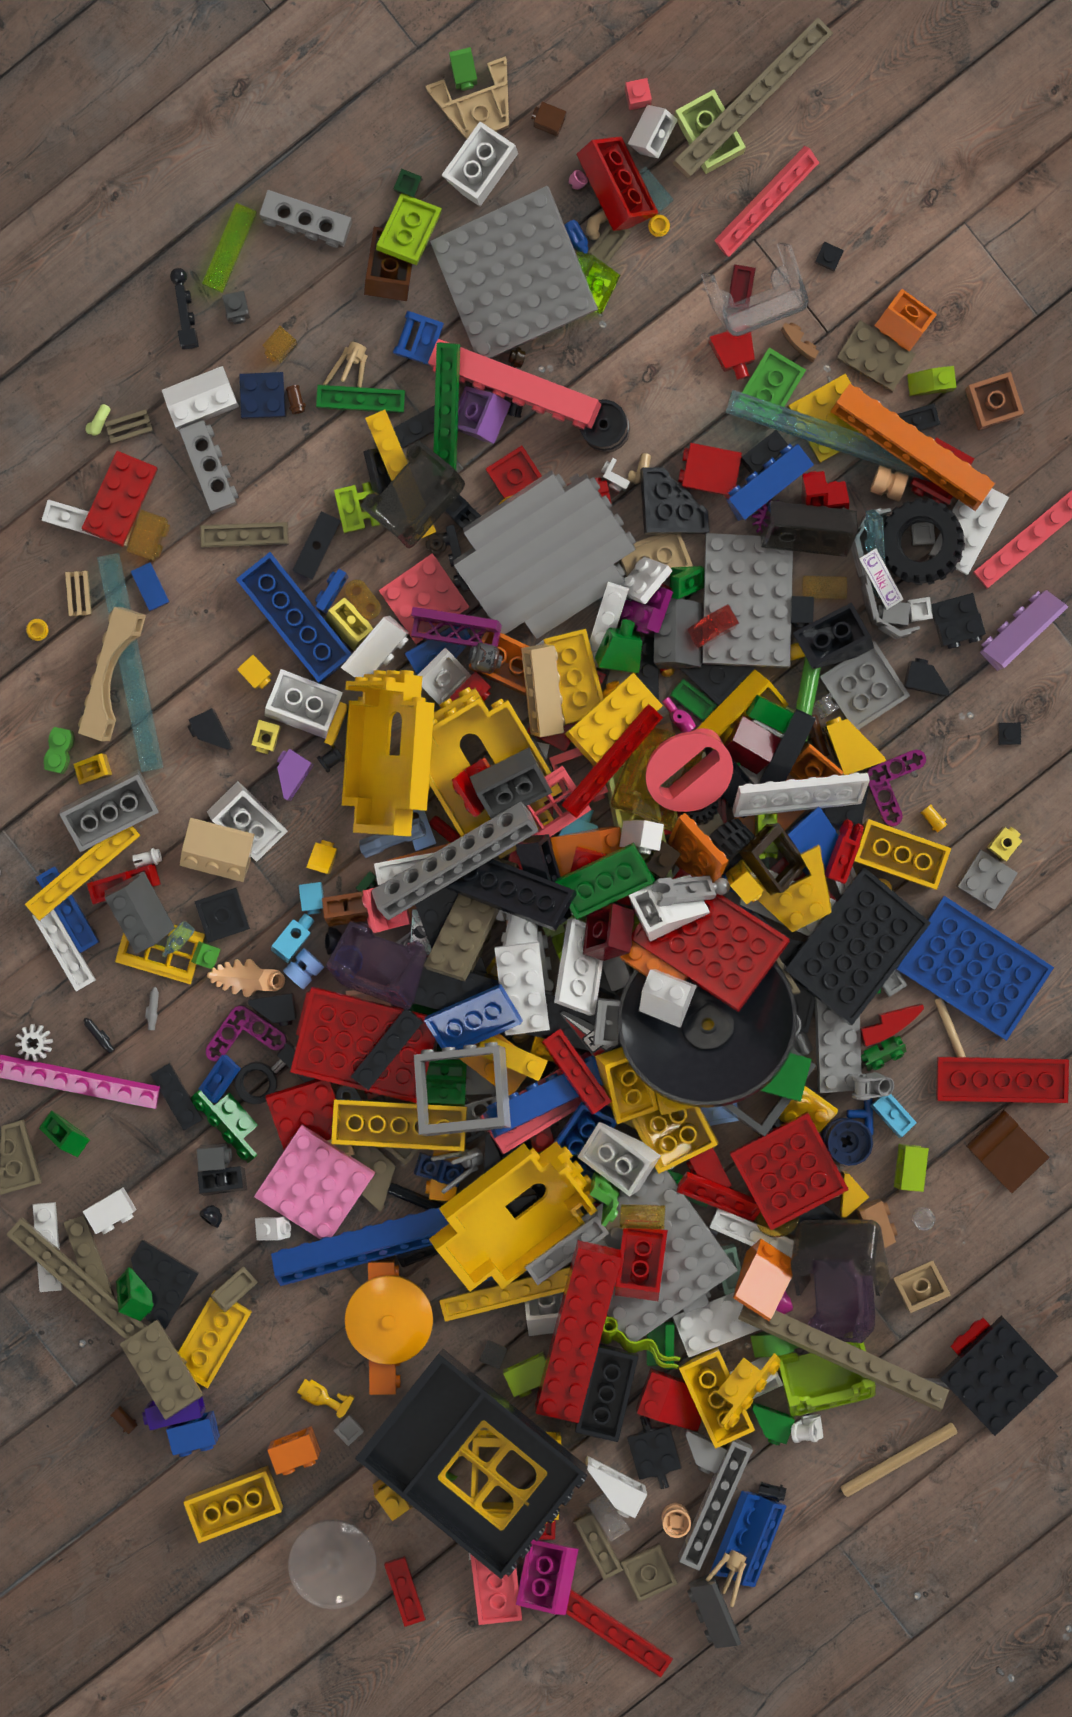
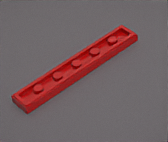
M648 704L561 806L577 818L663 717Z
M571 1589L566 1611L568 1616L660 1678L673 1660L670 1655Z

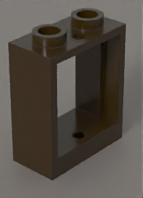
M779 823L766 824L739 852L768 893H783L786 891L791 881L799 877L806 867L801 853ZM772 842H774L789 863L775 879L759 858Z

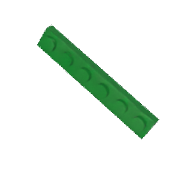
M438 342L436 347L433 476H456L460 344Z

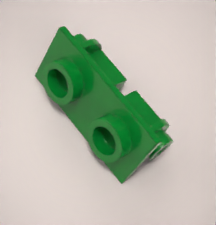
M892 1036L881 1042L884 1049L882 1051L879 1050L877 1045L863 1051L864 1054L861 1055V1059L866 1064L867 1071L872 1069L873 1071L878 1070L885 1065L884 1063L890 1060H898L904 1056L907 1050L900 1036Z

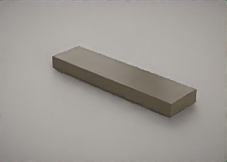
M288 522L200 525L201 548L289 545Z

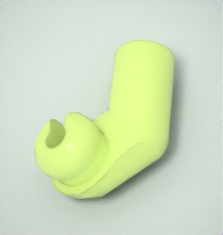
M105 404L100 406L93 421L86 425V432L88 434L96 436L101 433L105 420L111 410L109 406Z

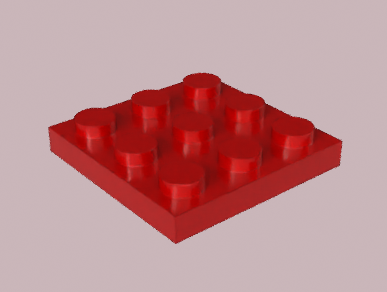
M315 1079L265 1095L284 1150L301 1125L327 1141L332 1139L333 1107L336 1096L331 1082Z

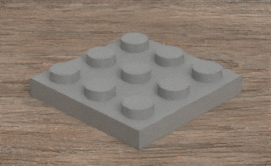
M875 641L873 642L874 648L856 658L841 662L819 677L844 717L858 730L910 697Z

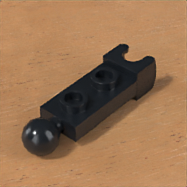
M175 268L170 273V279L176 285L175 291L182 329L178 330L180 347H182V350L199 347L197 332L195 328H192V325H195L194 313L189 312L188 304L192 303L190 290L186 291L184 286L187 280V273L182 268Z

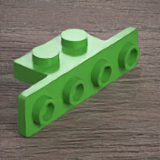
M595 1171L591 1177L590 1195L603 1202L601 1225L606 1227L608 1222H613L618 1214L617 1207L619 1201L617 1199L620 1193L618 1192V1187Z

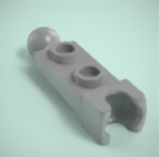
M710 876L672 879L671 877L659 878L652 886L653 892L662 893L661 900L657 901L658 906L714 899L717 894L724 895L728 893L730 889L727 879L719 878L712 883Z

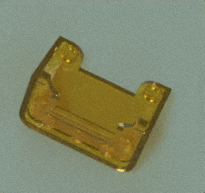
M654 728L626 760L611 798V806L640 820L664 824V830L673 831L678 820L677 812L661 806L652 798L646 784V767L654 750L665 740L675 736V734L665 729ZM704 749L660 786L664 788L670 787L684 775L686 768L691 769L700 762Z

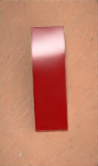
M155 864L87 883L92 904L106 901L105 890L143 871L153 887L161 885Z
M923 1004L878 1014L880 1023L860 1028L863 1045L869 1046L881 1042L904 1029L924 1010Z

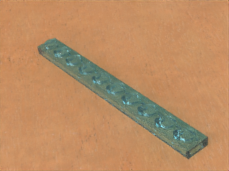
M732 390L726 413L932 483V481L861 433Z
M115 553L97 557L108 613L110 614L114 607H123L131 610L120 554ZM136 639L123 651L118 661L141 772L164 768L140 649Z

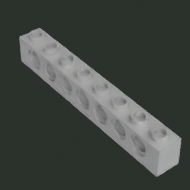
M521 801L374 888L371 892L377 909L387 920H390L537 833L538 828L531 812Z

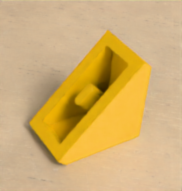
M103 753L73 764L79 785L112 776L107 755Z
M842 1171V1177L849 1190L842 1193L839 1215L846 1218L866 1201L869 1196L847 1171Z

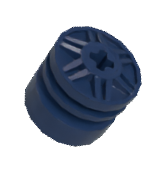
M836 1118L824 1127L821 1138L835 1162L847 1166L858 1165L864 1162L871 1154L873 1137L869 1128L862 1122L849 1118ZM842 1137L848 1141L847 1145L840 1141Z

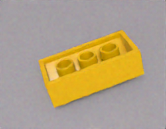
M754 669L697 729L705 728L716 732L724 745L742 715L753 720L746 712L756 695L784 708L789 704L773 684Z
M718 1347L695 1356L679 1367L715 1449L755 1431L745 1409L739 1415L740 1419L733 1428L730 1427L726 1430L721 1425V1421L733 1405L717 1394V1391L730 1376Z

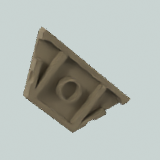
M352 1145L355 1155L351 1157L375 1171L374 1176L362 1192V1195L381 1212L396 1165L375 1146Z

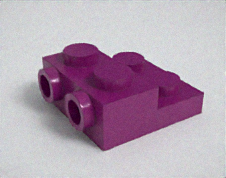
M659 587L646 604L633 599L632 601L625 600L619 621L622 622L623 619L633 621L635 623L633 631L637 627L636 631L649 635L650 631L659 633L673 591Z

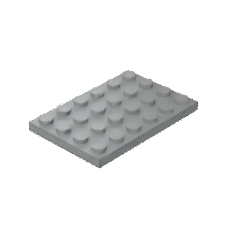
M706 533L702 664L775 668L790 667L793 537Z

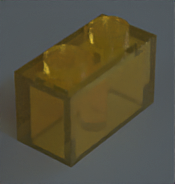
M141 510L127 552L154 562L155 558H159L163 549V546L160 545L162 538L168 535L170 529L168 520Z

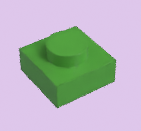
M199 941L191 962L212 969L215 966L221 949Z

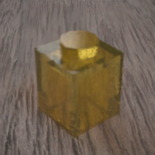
M279 326L262 346L266 350L264 354L272 362L277 360L281 363L298 343L295 338Z

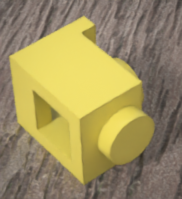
M258 720L252 745L256 746L255 751L268 754L269 750L274 752L281 726ZM265 734L270 735L269 742L263 741L262 738Z
M1002 827L986 848L1002 861H1007L1022 842L1019 839L1021 834L1012 827L1009 829ZM1006 838L1011 841L1008 847L1003 843Z

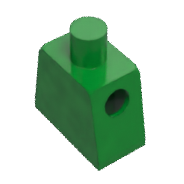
M623 619L620 629L611 627L607 629L595 655L599 668L639 673L642 640L639 633L633 631L635 626L633 621Z

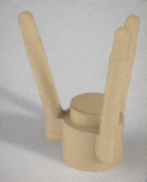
M350 342L349 347H345L343 354L327 376L323 385L329 383L346 358L348 363L341 381H345L352 364H358L360 361L357 387H361L365 362L368 357L365 355L367 348L359 343Z
M732 1549L729 1554H724L722 1560L706 1578V1581L709 1582L727 1562L726 1567L731 1570L721 1591L722 1594H725L734 1573L738 1572L730 1607H734L742 1574L747 1565L745 1563L747 1557Z

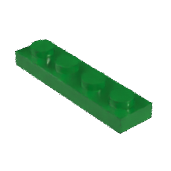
M317 385V408L374 412L386 410L389 413H404L405 390Z

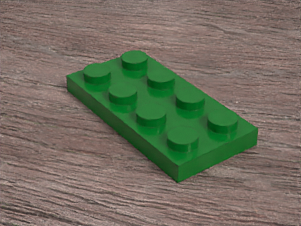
M633 842L556 879L555 883L575 890L576 896L569 908L577 920L653 884L655 879Z

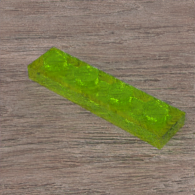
M238 203L235 204L202 282L204 286L221 293L224 292L257 212Z

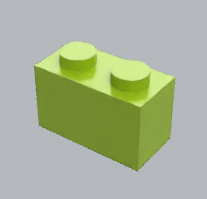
M543 1352L503 1369V1374L514 1397L518 1395L520 1398L532 1393L531 1389L540 1387L547 1360Z

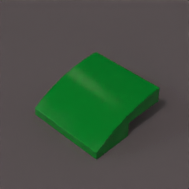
M455 1059L429 1062L426 1074L428 1105L465 1107L467 1065L464 1062Z

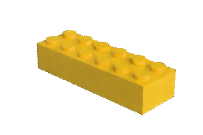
M334 1100L331 1144L465 1151L466 1132L435 1136L419 1135L417 1104ZM428 1105L429 1125L467 1121L468 1107Z

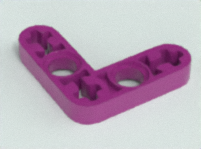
M921 750L909 751L875 765L866 772L870 780L868 784L870 792L883 822L888 826H897L903 818L902 811L889 781L922 768L926 763V755ZM914 753L916 756H921L918 766L916 763H911L907 765L910 769L906 770V764L902 760L903 757H905V761L913 758L912 754ZM896 761L901 764L902 769L900 773L893 774L890 771V764ZM885 765L886 773L890 778L886 779V775L878 778L879 782L877 783L875 780H871L872 771L875 770L876 773L884 771L881 766ZM881 790H886L890 794V799L886 803H882L878 799V793ZM892 802L894 807H890L891 811L898 814L894 823L892 820H887V816H889L888 809L884 811L882 809V806L890 805Z
M239 1005L230 1012L208 1044L206 1056L211 1061H218L221 1056L216 1055L213 1057L211 1055L212 1050H210L211 1047L215 1048L220 1043L216 1041L217 1037L222 1042L228 1044L227 1048L222 1045L219 1049L221 1055H226L242 1030L273 1050L282 1049L287 1041V1037L281 1030L248 1007ZM244 1010L246 1019L239 1020L237 1025L241 1027L238 1030L235 1025L228 1023V1021L231 1019L234 1022L237 1018L235 1012ZM257 1021L262 1022L265 1026V1030L261 1034L253 1031V1024ZM226 1027L234 1030V1037L230 1040L225 1039L222 1035V1031ZM269 1027L273 1029L270 1033L271 1035L276 1037L279 1034L281 1036V1045L277 1044L274 1046L272 1044L273 1039L267 1037L266 1040L262 1038L267 1034Z

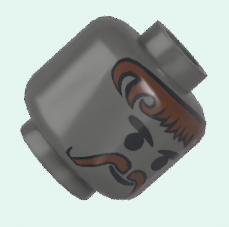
M480 642L476 647L472 646L468 663L476 671L491 674L496 668H500L503 657L499 655L498 647Z

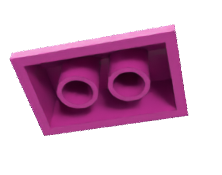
M533 1539L531 1541V1549L525 1556L516 1605L551 1614L566 1615L579 1549L540 1540L536 1542Z

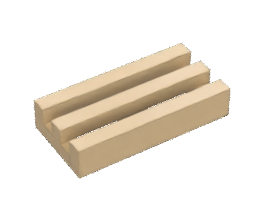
M88 571L65 572L69 616L92 615ZM80 576H83L86 611H82ZM71 577L75 578L77 611L75 612Z

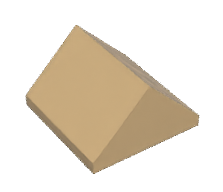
M930 1261L893 1278L905 1307L910 1313L951 1296L934 1261Z

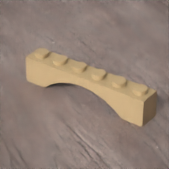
M114 607L108 617L109 626L102 638L103 647L96 659V672L92 675L90 681V693L84 702V714L78 723L79 734L99 741L111 740L116 722L110 699L112 673L123 651L140 637L146 615L123 607Z

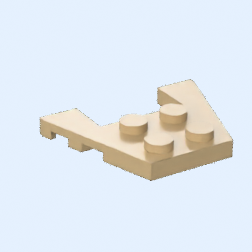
M506 56L487 63L494 85L452 100L444 79L426 86L429 95L466 140L479 122H482L495 132L509 128Z

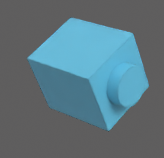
M322 882L299 885L302 911H307L308 915L321 913L320 909L323 908L322 898H324Z

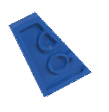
M448 627L439 634L446 637L454 631L451 627ZM466 628L458 633L462 640L471 638ZM426 640L406 651L405 655L418 675L444 648L457 658L466 646Z

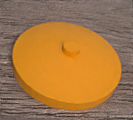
M395 1275L378 1276L363 1283L351 1296L345 1313L346 1333L353 1347L365 1358L380 1364L402 1363L417 1355L426 1345L433 1326L432 1307L424 1291L414 1282Z

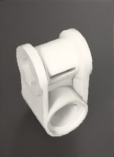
M806 1415L801 1417L796 1423H793L791 1428L793 1442L800 1443L804 1440L817 1442L819 1439H822L824 1436L821 1415Z

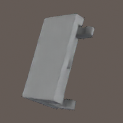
M597 998L593 1043L595 1045H618V1009L620 1000Z

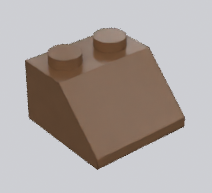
M878 1198L861 1204L856 1209L868 1247L873 1253H877L896 1243L894 1236L898 1234L894 1223L890 1224L888 1215H891L887 1202L883 1203Z

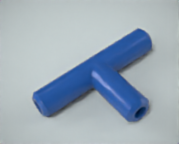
M873 1098L864 1100V1109L847 1110V1118H864L865 1126L869 1128L873 1135V1109L870 1106L873 1103Z

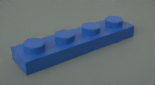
M54 866L37 876L36 879L43 889L58 877L60 872ZM72 894L54 909L79 953L100 942Z

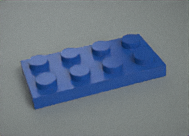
M499 984L425 1017L424 1021L441 1049L455 1047V1050H461L464 1045H474L522 1024L523 1019L503 986Z

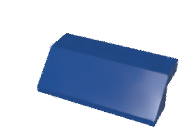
M741 1491L711 1571L722 1560L724 1554H729L732 1549L747 1557L745 1561L747 1565L743 1571L740 1585L755 1587L785 1512L786 1505L770 1498L759 1496L757 1493ZM727 1562L715 1576L728 1577L731 1569L726 1567ZM738 1572L734 1573L732 1580L736 1581Z

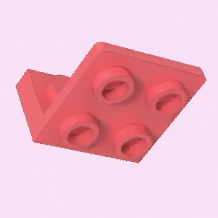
M374 888L363 890L362 902L364 907L367 908L369 915L367 921L373 933L412 924L408 909L387 920L377 909L371 892Z

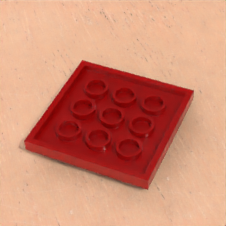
M808 1112L769 1131L765 1137L760 1136L729 1152L770 1230L849 1190Z

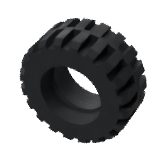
M915 498L913 502H909V500L902 502L903 505L898 508L896 506L892 509L893 513L890 516H886L884 519L885 524L880 528L879 547L884 562L894 575L907 583L912 582L915 585L928 583L930 585L934 584L936 580L940 579L942 581L947 578L946 575L949 572L953 573L956 569L955 566L963 557L962 551L965 548L964 532L959 520L946 505L941 502L937 503L933 499L922 500V498ZM919 522H929L935 525L940 530L943 540L939 553L932 559L924 562H916L909 559L904 554L901 546L904 532L911 525Z

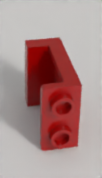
M937 437L934 439L937 444L952 451L962 461L968 462L970 465L973 463L975 458ZM917 471L908 485L912 488L911 492L920 497L925 495L935 500V502H941L946 506L950 504L953 497Z
M690 443L689 448L684 449L682 461H686L685 470L680 469L678 482H681L685 489L690 488L721 494L728 498L730 496L728 492L736 486L742 453Z

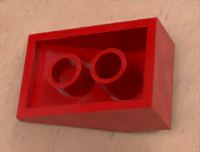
M624 1224L620 1249L622 1259L616 1278L615 1296L659 1301L668 1230Z
M650 1368L636 1406L637 1414L656 1421L698 1431L702 1418L684 1379Z

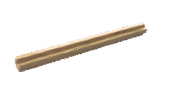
M953 1423L945 1425L842 1485L841 1490L846 1497L851 1496L958 1433Z

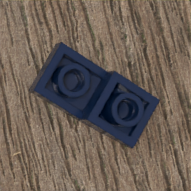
M420 1152L414 1169L415 1175L433 1179L440 1183L450 1184L463 1174L465 1167L458 1163L453 1165L451 1161L445 1159L431 1161V1157L434 1156Z

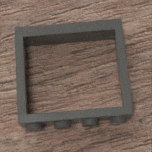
M792 1048V1054L803 1056L794 1048ZM812 1062L810 1064L807 1078L813 1071V1069L816 1067V1065ZM780 1097L761 1124H758L733 1104L721 1107L758 1135L765 1137L791 1099Z

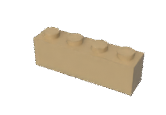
M541 644L521 648L531 735L544 737L564 733L565 719L561 709L563 700L559 691L560 674L557 671L556 661L558 660V654L555 646Z

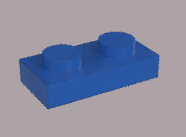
M221 1055L199 1087V1090L212 1103H217L241 1068L227 1055Z

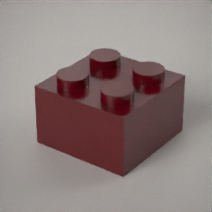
M610 904L588 914L583 955L606 961L630 953L632 930L634 927V910Z

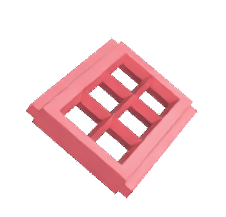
M563 765L545 776L550 788L563 780L569 790L555 800L551 794L547 795L546 797L550 803L536 812L533 811L530 804L526 806L540 828L532 836L549 834V837L591 811L588 805L575 818L568 811L563 813L557 805L558 802L569 796L577 787ZM553 806L559 817L543 826L537 816Z

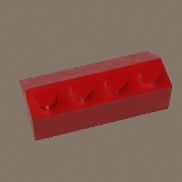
M622 136L591 140L576 154L613 231L629 229L659 213Z

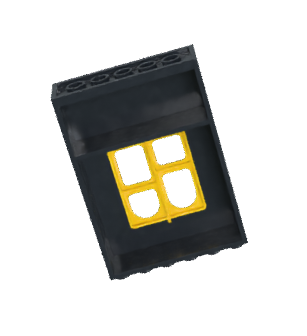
M445 1349L438 1353L355 1458L500 1579L505 1574L508 1577L517 1567V1559L519 1557L523 1559L532 1546L531 1541L533 1539L536 1542L545 1532V1524L547 1522L551 1524L559 1514V1506L561 1504L566 1506L573 1496L574 1492L572 1490L575 1486L579 1489L588 1476L586 1473L588 1466ZM482 1428H487L502 1441V1446L489 1462H484L468 1447L469 1443ZM510 1450L518 1453L534 1467L537 1474L536 1481L530 1488L519 1489L496 1471L497 1465ZM460 1456L465 1457L488 1476L487 1483L473 1498L469 1497L446 1477V1472ZM495 1486H500L509 1493L514 1502L512 1512L503 1518L491 1515L482 1507V1502Z

